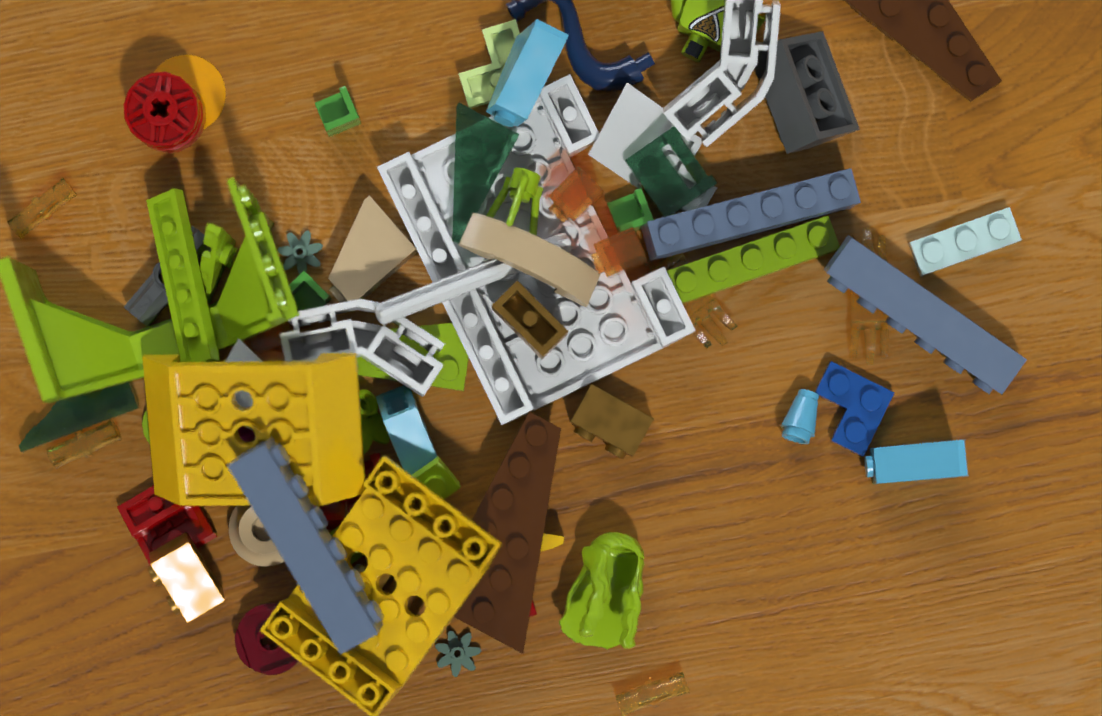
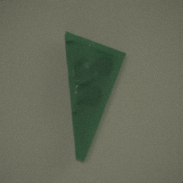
M460 102L456 106L452 241L456 244H459L471 214L479 212L519 138L518 133Z
M131 382L57 401L51 408L52 410L37 426H34L25 435V439L18 446L21 452H26L140 409Z

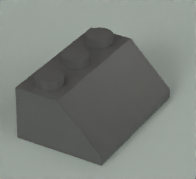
M824 32L778 40L774 80L765 97L786 153L809 149L860 130ZM758 50L757 65L754 68L759 80H761L766 70L767 51Z

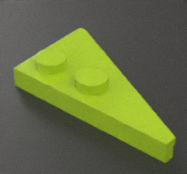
M208 222L203 244L212 248L211 252H203L200 271L207 303L210 304L225 267H232L238 253V248L234 247L236 241L223 228Z

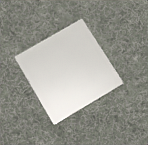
M626 83L588 155L635 187L642 188L637 184L672 123L663 114V108L629 83Z

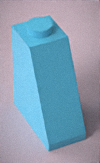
M536 19L516 37L486 109L487 113L494 116L496 122L508 127H518L528 119L569 34Z
M402 385L376 396L382 420L402 468L412 475L438 457L411 389Z
M965 440L871 448L870 456H865L864 459L866 477H872L873 484L968 476Z

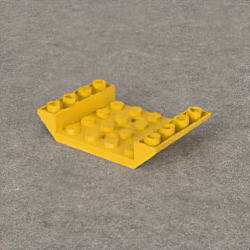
M321 353L315 361L180 362L179 354L144 355L142 357L155 495L180 506H251L227 465L234 458L271 437L276 444L280 443L286 450L290 459L288 465L294 475L301 476L306 483L309 491L307 497L313 506H322L359 496L365 491L366 487L363 486L365 483L357 353ZM241 390L248 392L253 398V405L251 407L240 406L235 399V393ZM240 426L252 428L256 434L255 441H243L238 435V428Z
M383 456L363 484L366 487L365 491L332 536V539L337 538L343 545L346 552L344 559L351 570L354 569L351 565L352 554L361 552L367 557L368 566L366 570L358 572L364 581L365 588L363 590L370 601L374 600L383 613L384 619L382 622L384 625L379 633L340 654L299 584L289 598L277 605L260 629L263 634L370 716H378L405 685L486 573L502 544L387 456ZM383 574H390L395 578L397 586L393 593H386L380 589L379 579ZM416 595L424 600L425 611L422 615H414L410 612L408 600L411 596Z

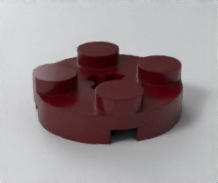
M276 603L258 605L249 610L240 621L235 634V647L241 661L254 671L265 675L284 673L298 663L296 658L278 644L276 649H271L269 644H262L261 639L266 637V635L260 629L278 604Z

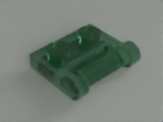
M675 126L625 160L626 165L663 217L675 214L718 184L712 174L708 176ZM665 146H671L697 183L691 189L686 186L661 149Z

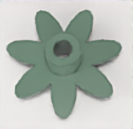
M308 230L303 233L300 241L293 233L288 232L287 240L290 246H282L277 249L279 254L289 256L283 264L284 270H288L297 264V270L301 274L303 271L306 272L307 263L315 267L321 265L317 257L312 254L320 251L323 245L321 243L309 244L311 233ZM301 249L303 250V254L298 255L297 251Z
M449 631V645L444 643L435 645L439 652L446 654L438 661L437 666L445 667L451 664V671L454 677L459 675L461 664L466 669L474 671L475 665L469 657L480 654L481 649L478 647H468L472 638L471 633H466L459 641L453 631ZM456 650L461 652L459 657L454 655Z

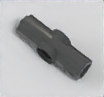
M192 225L191 230L200 267L203 252H211L212 247L203 244L205 235ZM160 262L155 265L153 273L124 306L126 310L147 327L152 324L168 305L165 285L162 283Z

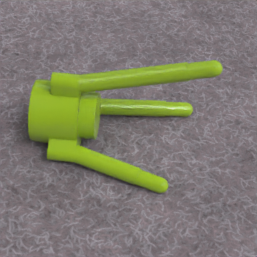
M515 167L512 176L505 178L503 187L486 216L494 218L509 193V197L513 199L506 224L507 226H512L521 202L529 203L530 198H532L529 233L537 236L539 204L543 188L538 186L541 176L533 171Z

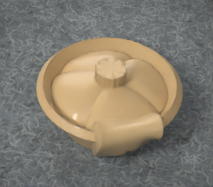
M236 506L229 520L228 531L231 544L237 554L245 561L257 566L268 567L285 562L252 506Z

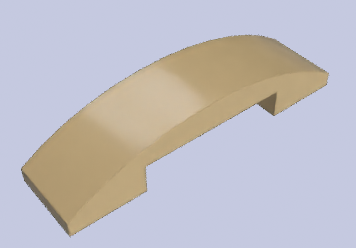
M475 212L471 214L458 246L489 261L495 258L554 287L555 293L584 307L588 306L601 275L585 262L558 246L520 228L507 226L505 222Z

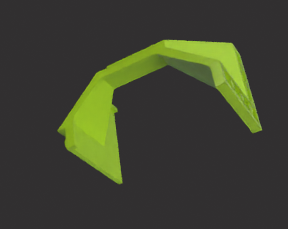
M234 178L227 180L246 235L219 300L208 305L218 351L234 346L237 339L243 342L299 316L270 232L274 223L261 211L257 198L254 197L253 193L251 194L246 185L240 186ZM11 257L0 259V278L43 402L52 403L144 378L142 358L144 355L179 354L172 318L137 331L124 330L49 302L44 296L36 270Z

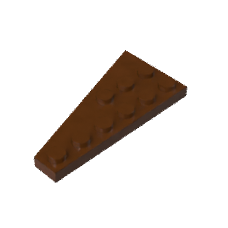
M844 0L850 5L851 9L892 41L895 40L909 51L912 57L928 66L940 79L968 101L972 102L1002 82L949 0Z
M530 411L471 520L502 544L490 567L454 616L458 620L522 654L524 652L561 433L560 427Z

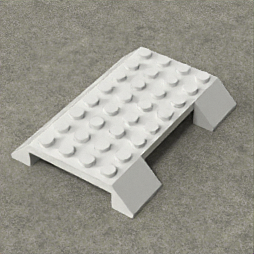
M570 74L543 87L528 119L518 127L504 126L496 122L494 116H491L412 155L410 152H407L377 167L432 282L489 261L458 246L471 214L475 212L486 216L500 193L505 178L512 176L515 167L533 171L541 176L538 186L543 188L539 204L537 236L546 239L559 233H566L572 243V250L569 253L601 274L586 307L555 293L554 287L523 272H518L442 302L501 425L524 416L529 411L533 412L696 331L665 267L630 283L570 160L571 157L594 144L599 135ZM509 193L494 216V219L505 223L513 199L509 197ZM530 198L529 203L521 202L512 226L529 232L532 198ZM517 280L568 330L567 336L543 359L492 310V305Z

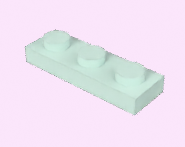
M1008 207L909 242L908 245L921 277L1020 242L1022 239L1011 209Z

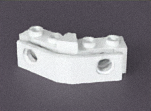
M725 0L720 60L663 108V114L686 140L699 131L702 135V143L708 147L764 99L774 80L781 7L779 1L772 0L771 5L763 4V0ZM765 12L766 24L763 42L756 41L758 13ZM758 50L767 51L766 70L755 91L736 106L733 101L742 95L741 90L744 89L757 65ZM724 104L728 107L721 113V117L718 120H713L706 127L703 126L702 123Z
M364 299L298 311L299 316L288 320L289 324L293 323L294 331L280 334L285 361H315L321 353H357V357L364 358L422 397L444 366L432 357L436 351H441L444 343L405 317L393 321V323L399 326L396 333L384 325L352 321L351 319L337 322L335 315L355 310L375 313V306L380 302ZM331 320L332 327L300 333L299 327L311 325L310 323L313 322L320 323ZM403 334L407 338L415 340L421 347L429 351L426 357L400 341L401 335Z

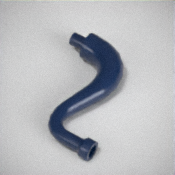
M512 0L505 4L512 18L518 22L525 18L526 12L542 2H555L561 12L563 31L569 34L565 43L569 62L581 81L593 89L607 92L623 90L626 83L632 86L644 80L641 72L655 65L653 58L648 52L636 60H633L628 55L613 63L598 61L587 48L577 10L572 0Z

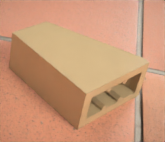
M370 195L363 201L328 277L334 284L329 291L340 303L365 299L418 253L413 244Z

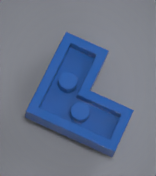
M830 361L815 393L846 409L830 441L863 457L895 392Z

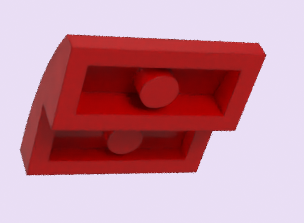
M154 485L117 506L132 537L137 540L150 566V552L185 532L188 533L197 548L217 537L200 506H180L159 497L154 493Z

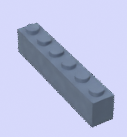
M852 168L651 220L641 226L649 259L653 261L847 210L861 203Z
M849 235L824 268V271L830 275L827 280L828 283L843 293L849 288L858 294L859 298L856 302L874 314L877 308L889 316L885 321L887 324L902 334L907 328L918 336L914 341L917 345L930 354L935 349L947 356L943 361L946 365L959 374L966 369L976 376L972 383L988 394L993 389L1003 394L1027 361L1019 353Z
M271 437L234 458L227 466L336 648L342 654L378 634L384 625L382 622L384 619L383 613L379 605L374 600L370 601L363 590L365 584L356 569L351 570L344 559L346 552L341 542L337 538L332 539L326 529L327 520L324 513L318 506L313 507L307 497L309 491L306 483L301 476H295L289 467L290 459L286 450L280 443L276 444Z

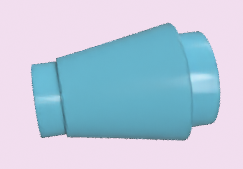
M806 389L798 390V394L781 424L783 438L799 444H809L810 438L815 437L819 394Z

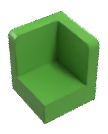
M346 86L340 87L339 93L315 103L329 137L362 124Z
M642 188L634 190V193L607 203L619 237L638 231L646 222L654 220Z
M305 271L289 285L298 311L326 306L332 300Z

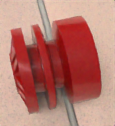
M168 72L150 73L138 79L128 90L123 104L124 119L131 133L149 148L162 153L180 152L192 146L201 136L206 123L205 106L199 94L180 76ZM161 103L166 107L168 106L166 110L169 115L165 118L157 115L159 113L157 106Z

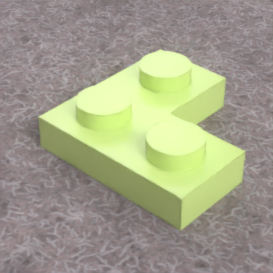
M516 19L482 29L491 64L458 73L469 109L490 102L514 41L520 34Z

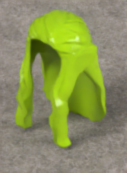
M607 532L595 538L590 546L582 549L581 554L584 564L568 592L565 612L559 620V625H561V631L575 643H581L585 646L603 647L605 649L621 644L624 649H630L636 646L634 637L638 625V616L641 612L640 598L644 589L642 581L645 558L644 550L639 542L628 534Z

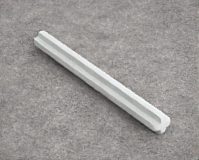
M559 233L544 239L568 253L572 250L571 240L566 233ZM492 259L381 302L375 306V314L379 322L385 325L521 271L497 259Z

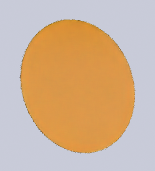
M179 55L164 61L155 69L153 73L168 72L180 76L199 94L205 106L206 123L203 129L215 122L225 104L226 88L221 74L214 65L198 56ZM162 103L157 106L159 111L157 115L163 118L169 115L166 110L168 106L166 107Z

